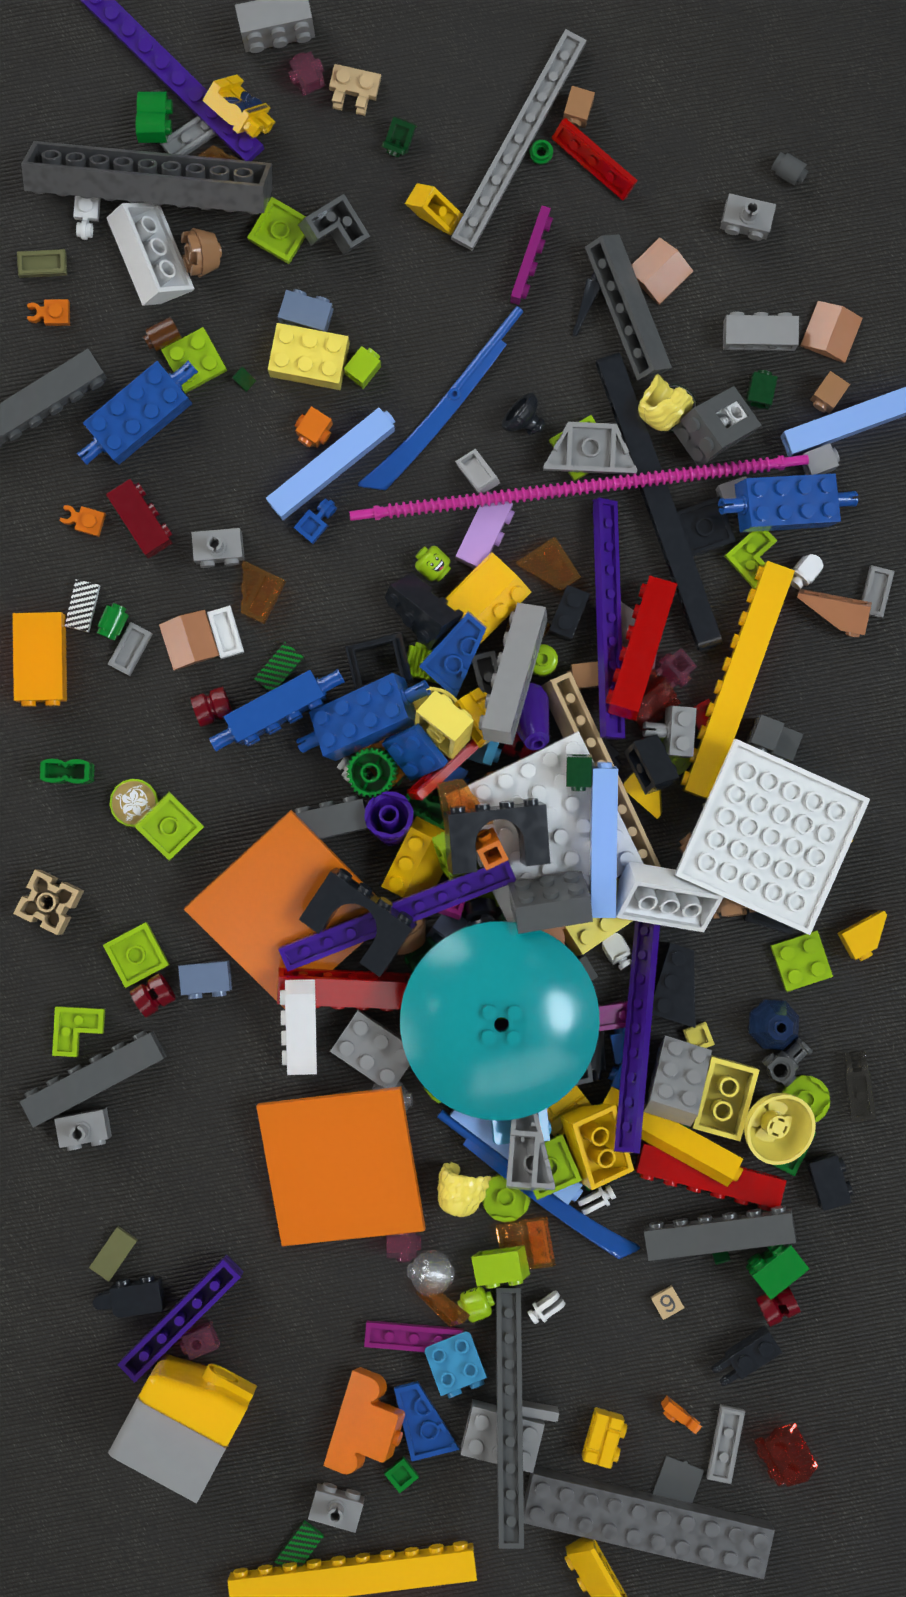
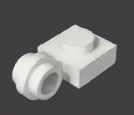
M75 196L73 217L75 220H82V222H77L76 235L81 237L82 240H88V238L93 237V223H89V221H99L101 198L92 197L85 199Z

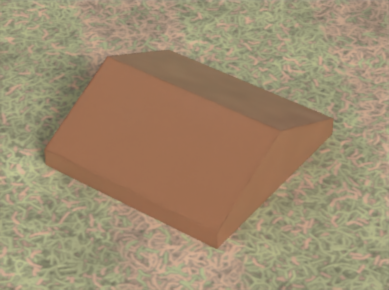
M660 237L632 264L640 287L658 305L693 273L692 268L680 252Z
M818 301L800 346L845 364L863 318L843 306Z
M205 610L180 615L159 624L174 671L220 656Z

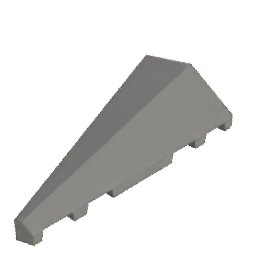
M537 1113L511 1120L506 1188L555 1190V1182Z

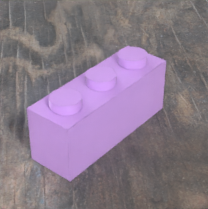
M506 501L502 505L499 502L497 506L491 503L490 507L487 504H484V507L480 505L456 554L455 560L475 569L491 553L494 545L499 547L505 534L501 530L505 523L510 524L515 514L512 511L513 503L509 504Z

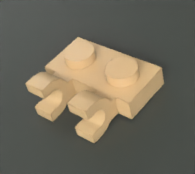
M334 64L329 84V90L334 91L332 98L333 109L342 111L345 95H352L357 97L355 108H357L356 114L365 116L369 99L376 101L381 74Z

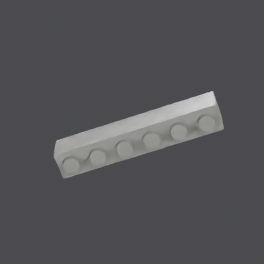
M517 603L515 612L512 611L510 613V630L504 634L503 646L505 647L503 652H499L498 671L492 675V692L486 696L485 715H481L479 720V730H482L484 740L513 745L548 621L546 607Z

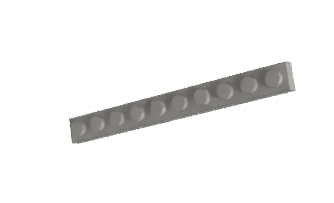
M565 29L456 227L451 240L473 251L584 49L587 40Z

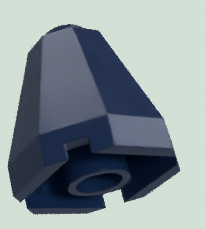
M764 999L760 1005L749 1012L748 1033L761 1048L783 1050L798 1037L799 1015L786 1001Z

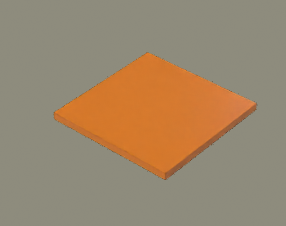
M290 810L186 905L184 910L277 1001L279 967L286 968L278 949L281 946L317 933L301 922L299 918L330 871L335 868H342L351 873L352 879L359 884L362 881ZM358 904L342 905L325 929L370 911ZM362 943L298 968L333 970Z
M402 1087L273 1101L256 1105L282 1246L425 1231L426 1227Z

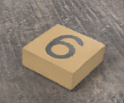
M672 1285L651 1296L663 1320L684 1309Z

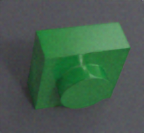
M404 1456L384 1472V1475L399 1493L419 1478V1474Z

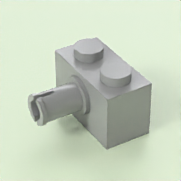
M729 193L720 229L725 230L730 235H738L740 233L748 235L752 240H766L770 233L776 204Z
M240 528L191 532L194 562L197 565L200 564L201 568L214 567L215 563L224 562L226 566L238 565L239 561L245 560L243 536Z
M680 706L665 708V723L644 721L643 728L652 730L642 731L643 737L658 734L659 738H664L663 744L669 757H693L696 708Z
M107 1107L62 1115L54 1119L59 1148L67 1147V1151L82 1148L81 1144L91 1142V1146L106 1144V1139L112 1136Z
M324 1482L323 1485L318 1483L308 1520L356 1533L364 1504V1496H361V1493L356 1490L347 1489L343 1491L337 1489V1486L331 1483Z

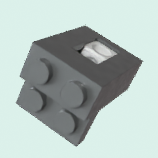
M735 386L694 407L672 430L694 462L702 468L703 465L708 464L719 453L750 436L761 426V423Z

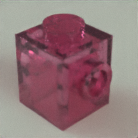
M311 51L306 54L299 53L289 61L291 71H288L289 77L293 85L298 84L303 96L325 86L322 75L324 68L320 59H315Z
M681 648L673 655L671 653L665 655L659 661L661 666L657 669L656 673L672 690L677 685L681 688L692 679L690 674L697 665Z
M416 1232L386 1235L387 1258H397L398 1262L412 1261V1258H416L417 1251L421 1250V1235L416 1236Z
M212 1321L187 1330L181 1336L182 1340L180 1341L182 1352L184 1355L188 1354L190 1360L218 1349L220 1345Z

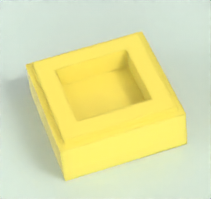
M705 1021L696 1024V1028L688 1027L683 1029L688 1043L704 1048L715 1045Z

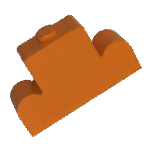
M362 1367L352 1370L323 1466L342 1474H350L363 1466L365 1456L379 1462H385L393 1456L395 1447L400 1444L403 1432L400 1430L405 1412L378 1400L387 1390L386 1380L381 1375Z

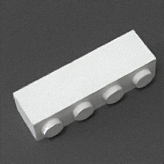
M315 979L285 980V990H280V1005H285V1010H281V1025H286V1031H281V1043L286 1045L287 1050H282V1065H287V1075L317 1074Z

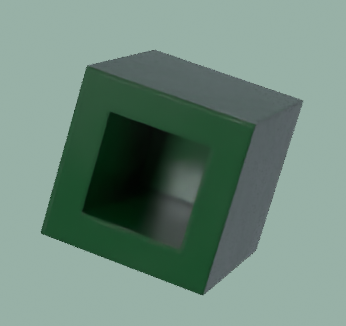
M766 370L754 372L749 382L746 397L747 405L769 410L773 402L778 376H773L770 371Z
M567 754L566 787H571V791H586V787H591L592 754Z

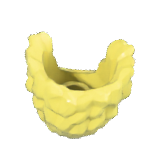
M657 374L649 388L645 390L638 406V412L641 419L652 428L659 431H668L679 424L680 420L692 410L694 401L685 389L680 387L670 388L668 382L664 381Z
M453 1162L450 1164L444 1163L438 1176L439 1206L444 1212L452 1216L466 1217L473 1214L479 1207V1204L485 1199L486 1190L489 1188V1181L492 1179L491 1176H478L474 1178L459 1175L460 1167L458 1164Z

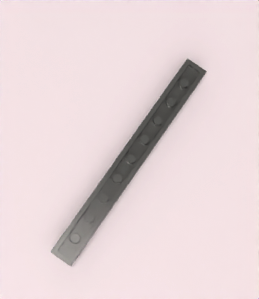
M496 1288L498 1549H524L521 1288Z

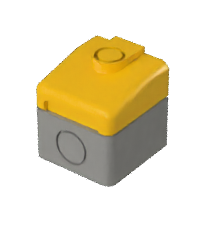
M163 1355L149 1375L108 1454L117 1461L197 1504L240 1424L257 1385L216 1364H208L206 1366L172 1355Z

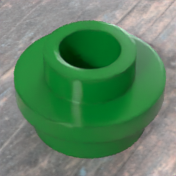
M546 140L535 141L529 150L531 160L536 164L548 163L553 156L552 145ZM544 150L546 154L539 156L537 151Z

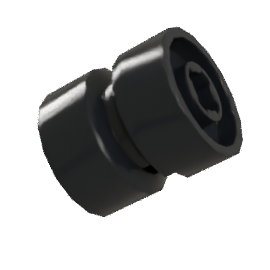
M477 898L465 903L464 910L465 918L468 921L467 926L498 921L495 919L497 917L496 902L493 899Z

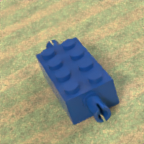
M187 360L173 374H168L160 363L156 361L83 422L94 437H92L93 441L80 452H77L78 456L88 465L89 462L104 451L120 465L193 404L181 389L183 388L182 385L193 375L197 374L198 371Z
M836 473L746 478L735 484L736 498H721L718 507L724 506L719 509L720 514L738 513L740 532L821 528L841 522L839 507L857 506L858 498H852L857 497L858 494L856 491L838 492Z
M338 669L320 679L318 677L315 678L311 670L223 716L228 724V729L210 737L209 740L216 752L234 741L249 747L260 741L259 736L265 733L272 735L282 729L281 724L287 721L292 724L303 718L302 713L310 709L312 711L323 706V702L327 700L325 697L327 695L326 692L345 683Z
M391 673L310 711L309 714L314 732L296 740L297 744L301 743L298 745V748L302 753H305L320 745L324 757L337 761L412 727L415 724L416 715L413 702L431 695V690H426L430 687L423 680L408 688L405 678Z

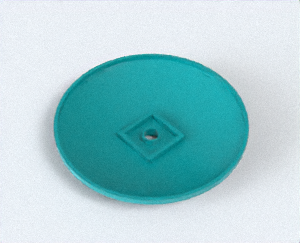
M510 921L477 923L453 932L439 941L424 955L411 974L403 994L400 1011V1032L403 1048L413 1072L423 1086L436 1099L462 1114L496 1121L519 1119L536 1114L552 1106L568 1094L584 1075L592 1060L600 1025L599 1006L594 986L584 966L574 953L561 941L543 930L518 934L516 923ZM500 1017L508 1020V1027L503 1031H499L494 1027L495 1020Z

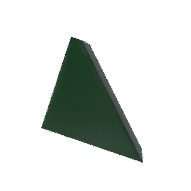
M243 367L233 376V381L246 392L256 381Z
M728 1251L712 1253L716 1265L731 1261Z

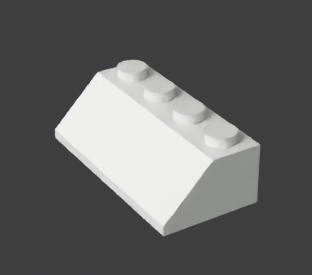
M148 202L122 203L106 217L142 306L162 304L195 289L189 274L186 272L183 259L160 205Z
M628 862L619 879L616 918L704 932L724 897L675 876L676 870Z

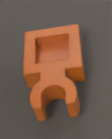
M68 299L44 300L43 307L36 303L27 304L29 310H37L35 316H27L29 322L38 323L44 319L46 326H70V302Z
M64 505L63 509L70 511L71 517L68 519L60 518L63 524L72 525L76 523V531L96 537L100 536L106 516L104 512L81 506L78 513L73 507Z
M666 1396L661 1402L665 1410L663 1414L675 1423L677 1420L697 1434L702 1427L700 1422L688 1414L684 1408L670 1397Z

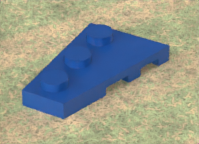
M468 611L423 660L419 667L456 698L487 627Z
M418 1381L394 1387L398 1408L405 1412L403 1428L411 1462L459 1450L458 1444Z

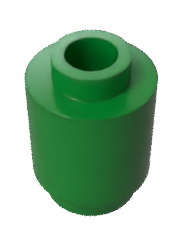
M115 603L111 607L106 605L97 625L99 627L97 633L115 641L116 637L120 636L129 615L125 613L126 608Z

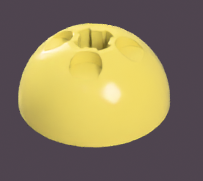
M788 1093L767 1095L759 1099L747 1114L744 1125L746 1142L752 1153L765 1163L781 1165L792 1162L809 1148L815 1134V1117L809 1105L797 1096Z

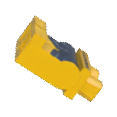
M236 74L213 81L202 101L228 124L234 125L233 130L237 134L246 132L252 138H255L260 132L264 134L270 132L275 124V121L267 114L270 107L266 103L262 104L260 99L252 97L241 87L244 81Z

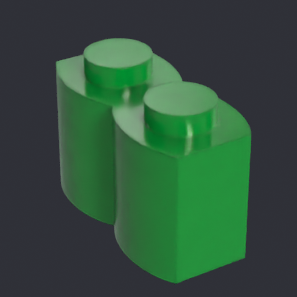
M167 91L137 93L136 136L138 143H167L168 135H172V121L168 119L169 114H173L172 99H168Z
M46 759L40 762V779L53 784H64L67 782L79 785L90 784L94 782L95 765L81 759H73L67 762L59 759Z
M430 793L423 800H415L406 794L405 797L413 808L414 817H423L425 821L439 828H444L443 812L450 811V806L445 797L434 796Z

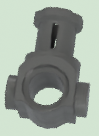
M799 1037L795 1038L796 1042L788 1050H781L777 1055L771 1052L762 1061L768 1075L782 1083L785 1087H788L796 1079L795 1071L799 1068L798 1063L807 1054L813 1052ZM782 1063L785 1068L784 1073L780 1076H775L773 1072L775 1065Z

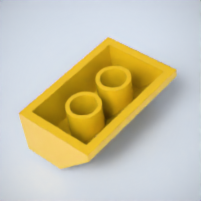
M491 552L445 599L448 600L447 605L454 611L460 609L464 613L463 616L469 611L487 627L480 642L481 644L516 608L517 603H521L531 591L507 565Z
M416 816L381 887L405 898L437 885L443 871L432 838L436 837L437 834H441V832H445V830Z
M613 1103L581 1106L560 1116L572 1158L582 1178L580 1182L590 1190H594L634 1171L630 1153L614 1151L618 1112L616 1105Z
M581 1537L566 1546L567 1556L564 1558L570 1570L575 1569L578 1573L579 1578H577V1582L583 1592L588 1591L591 1597H628L596 1540Z

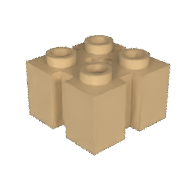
M35 869L27 885L31 892L29 896L21 897L13 914L29 922H37L39 919L42 921L40 927L56 935H62L71 919V916L66 913L69 908L77 907L84 890L68 882H61L58 885L56 884L57 877L43 870ZM52 897L53 906L47 908L48 903L45 902V899Z

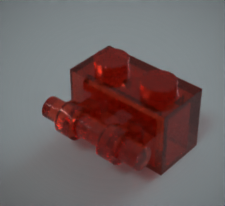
M654 669L651 670L638 717L634 721L639 725L638 728L641 732L649 730L643 728L644 721L657 723L665 717L667 707L678 706L681 703L667 679Z
M795 1423L775 1428L766 1441H764L763 1437L757 1438L754 1441L758 1448L757 1453L760 1459H764L768 1467L767 1472L771 1479L774 1478L777 1486L786 1483L787 1487L807 1482L818 1467Z

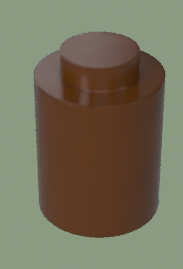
M171 316L145 329L147 334L143 336L149 349L155 348L156 352L182 339Z

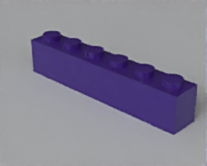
M226 1254L121 1359L118 1366L135 1383L241 1278L244 1271Z

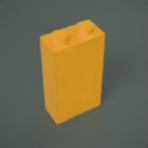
M62 612L13 613L14 701L21 703L22 707H35L36 702H45V706H60V702H67L66 627L64 626L66 615Z

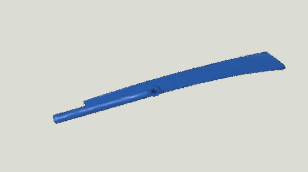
M516 306L422 423L392 454L360 480L358 486L387 490L456 412L507 344L502 341V338L522 315L523 310L520 307Z
M442 1109L437 1118L466 1140L463 1145L507 1180L508 1159ZM520 1190L565 1224L617 1259L640 1249L638 1244L598 1224L569 1204L567 1205L553 1193L537 1200L533 1190Z

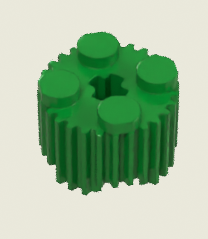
M381 748L362 749L361 752H357L356 755L352 756L353 760L348 761L350 765H347V768H349L347 770V773H349L347 778H350L348 782L352 783L351 787H354V792L358 791V794H363L364 797H377L381 793L389 791V789L393 788L392 785L396 783L394 780L398 779L396 777V774H398L397 763L393 760V757H390L389 753L386 754V750ZM375 767L378 774L370 778L368 776L370 773L367 772V769Z

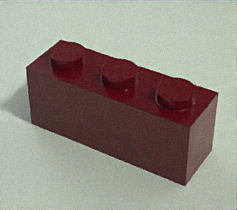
M129 479L106 494L148 559L172 544L169 537L173 534L165 522L160 524L156 517L160 514L152 502L147 504L143 496L147 494L139 482L134 484Z

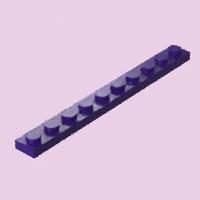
M80 0L102 24L241 160L252 161L264 150L263 144L256 137L252 138L246 132L237 134L233 130L234 125L228 124L202 101L207 90L115 0Z
M597 498L593 500L600 738L620 740L625 739V718L609 714L610 704L605 703L609 689H615L616 683L612 682L616 667L621 669L623 661L619 660L622 650L618 501Z
M508 860L487 871L483 866L478 868L477 872L463 874L392 902V907L399 912L404 911L413 917V922L504 887L508 883L517 880ZM367 912L329 927L319 934L314 933L281 946L278 950L287 971H291L376 937V921L373 915Z
M635 921L614 1146L615 1152L640 1154L660 932V925Z

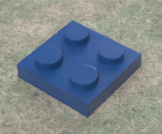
M419 723L386 738L382 743L383 747L393 757L410 781L443 768L448 762Z

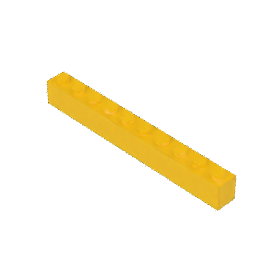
M767 561L764 566L759 565L754 578L758 580L755 589L751 588L746 600V602L750 603L747 612L743 611L740 616L738 625L742 627L739 635L734 634L730 648H733L731 657H726L723 663L722 670L725 671L722 680L718 679L713 693L717 694L714 703L710 702L706 710L705 716L709 718L706 726L701 725L697 736V739H700L698 749L694 748L693 757L689 758V762H692L690 771L685 770L680 783L684 785L682 791L706 800L708 799L732 742L735 739L795 570Z
M457 1541L451 1546L433 1544L426 1549L409 1547L402 1552L384 1550L378 1555L360 1553L353 1558L336 1556L329 1561L311 1559L300 1567H297L296 1562L284 1563L282 1567L262 1565L256 1570L238 1568L229 1575L228 1589L229 1597H348L477 1581L473 1543Z

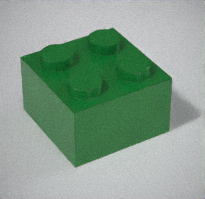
M791 1244L767 1246L768 1249L761 1255L757 1253L748 1260L749 1264L746 1266V1269L770 1300L810 1270Z

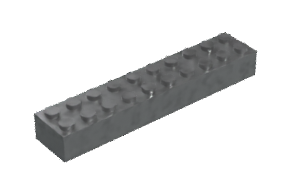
M33 141L21 163L24 191H32L35 194L53 193L58 196L74 195L85 199L95 197L104 198L108 201L127 200L131 203L148 202L154 205H176L181 208L190 206L199 207L203 210L222 209L226 212L243 211L249 214H259L265 212L272 192V163Z
M536 1466L533 1473H530L524 1499L525 1524L760 1579L765 1577L775 1532L771 1522L768 1520L652 1495V1493Z

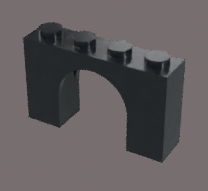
M538 798L523 799V803L514 804V801H501L499 806L490 807L489 803L475 804L473 809H465V806H452L450 811L443 812L447 868L451 874L477 872L475 845L477 835L483 826L498 819L508 820L516 828L519 838L520 863L525 866L551 864L546 804L538 802Z
M335 868L330 871L299 920L319 934L325 930L342 905L358 904L365 907L376 921L377 933L375 940L359 963L380 977L394 960L417 924L413 922V917L404 911L399 912L393 908L392 902L384 897L379 898L373 894L371 887L361 882L359 884L353 880V876L347 870Z

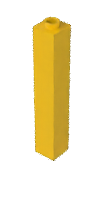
M611 1087L603 1104H615L618 1112L620 1090ZM643 1112L642 1140L727 1187L732 1180L738 1181L743 1171V1168L740 1167L743 1158L677 1122Z

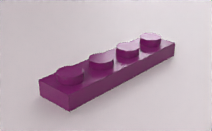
M541 206L511 294L510 303L520 305L521 299L527 298L530 285L527 284L529 276L534 277L538 265L534 261L537 253L542 254L546 241L542 239L544 231L549 232L553 218L549 217L551 210L549 207Z
M367 1320L364 1347L425 1352L426 1347L463 1333L464 1328Z

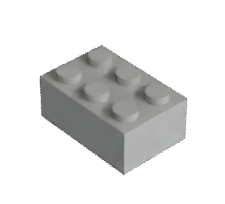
M255 0L235 5L245 52L259 53L264 48H282L288 43H305L310 41L311 38H315L308 0Z
M361 1010L356 1012L330 1050L331 1053L383 1088L395 1087L410 1065L403 1048L402 1038Z
M665 1036L658 1047L644 1112L691 1127L699 1113L712 1050Z
M472 1399L461 1443V1455L497 1464V1405ZM522 1416L523 1471L533 1473L545 1423L541 1419Z

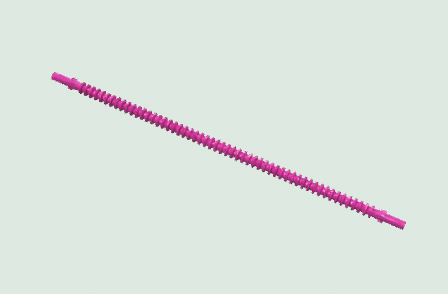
M781 455L773 459H769V457H766L765 460L759 458L758 461L752 459L751 462H748L746 459L744 463L739 460L737 464L731 461L729 465L727 462H724L723 465L717 463L716 466L710 464L709 467L703 465L702 468L697 465L695 469L690 466L688 470L683 467L681 471L675 468V471L668 469V472L661 470V473L654 471V474L648 471L647 475L641 472L639 476L634 473L632 477L627 474L626 477L619 475V478L612 476V479L605 477V480L599 477L598 481L592 478L590 482L585 479L583 483L578 480L576 484L573 481L570 484L564 482L563 485L556 483V486L549 484V487L543 484L542 488L536 485L534 489L529 486L527 490L524 487L521 490L515 488L514 491L507 489V492L500 490V493L494 490L493 494L487 491L485 495L480 492L478 496L473 493L472 496L466 494L465 497L458 495V498L451 496V499L445 496L444 500L438 497L436 501L431 498L429 502L424 499L422 503L419 500H416V503L409 501V504L402 502V505L395 503V506H391L389 503L387 507L376 505L371 509L349 511L351 521L370 518L380 520L386 516L392 519L393 515L399 518L401 514L406 517L408 513L411 516L414 513L420 515L421 512L428 514V511L435 513V510L441 513L442 509L448 512L450 508L455 511L457 507L460 510L463 507L469 509L470 506L477 508V505L484 507V504L490 507L491 503L497 506L499 502L504 505L506 501L511 504L513 500L516 503L519 500L525 502L526 499L533 501V498L540 500V497L546 500L547 496L553 499L555 495L560 498L562 494L565 497L568 494L574 496L575 493L581 495L582 492L588 494L589 491L595 494L596 490L602 493L604 489L609 492L611 488L616 491L617 488L623 490L624 487L630 489L631 486L637 488L638 485L644 487L645 484L651 487L652 483L658 486L660 482L665 485L666 482L672 484L673 481L679 483L680 480L686 482L687 479L693 481L694 478H697L699 481L701 477L707 480L708 476L714 479L716 475L718 478H721L722 475L728 477L729 474L735 476L736 473L742 475L743 472L748 475L750 471L755 474L757 470L760 473L765 469L767 472L770 469L784 470L785 467L809 464L808 455L792 457Z

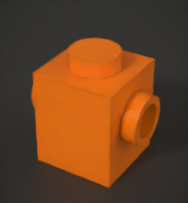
M311 406L306 415L302 414L295 424L297 428L295 431L297 436H299L298 441L309 448L311 445L316 448L320 444L324 445L331 435L329 430L333 425L332 419Z
M494 828L479 831L475 844L476 851L486 871L508 861L509 859Z

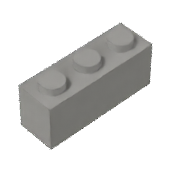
M731 312L730 315H726L723 321V350L795 351L799 345V316H792V313L783 312L779 313L778 316H768L766 312H757L754 315H744L743 312Z

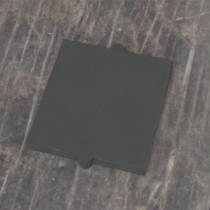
M666 1455L652 1495L692 1504L704 1470L688 1464L687 1460L680 1461Z

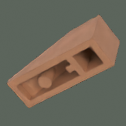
M805 589L799 590L798 599L839 630L845 631L846 635L852 637H860V634L865 635L872 602Z

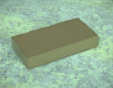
M66 250L17 252L19 278L67 275Z
M117 1226L89 1268L109 1282L138 1239Z

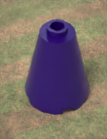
M533 683L529 685L516 731L522 742L530 750H540L549 742V697L543 687Z
M386 791L369 800L365 808L364 819L367 828L372 834L388 846H397L404 841L412 826L414 811L404 795Z

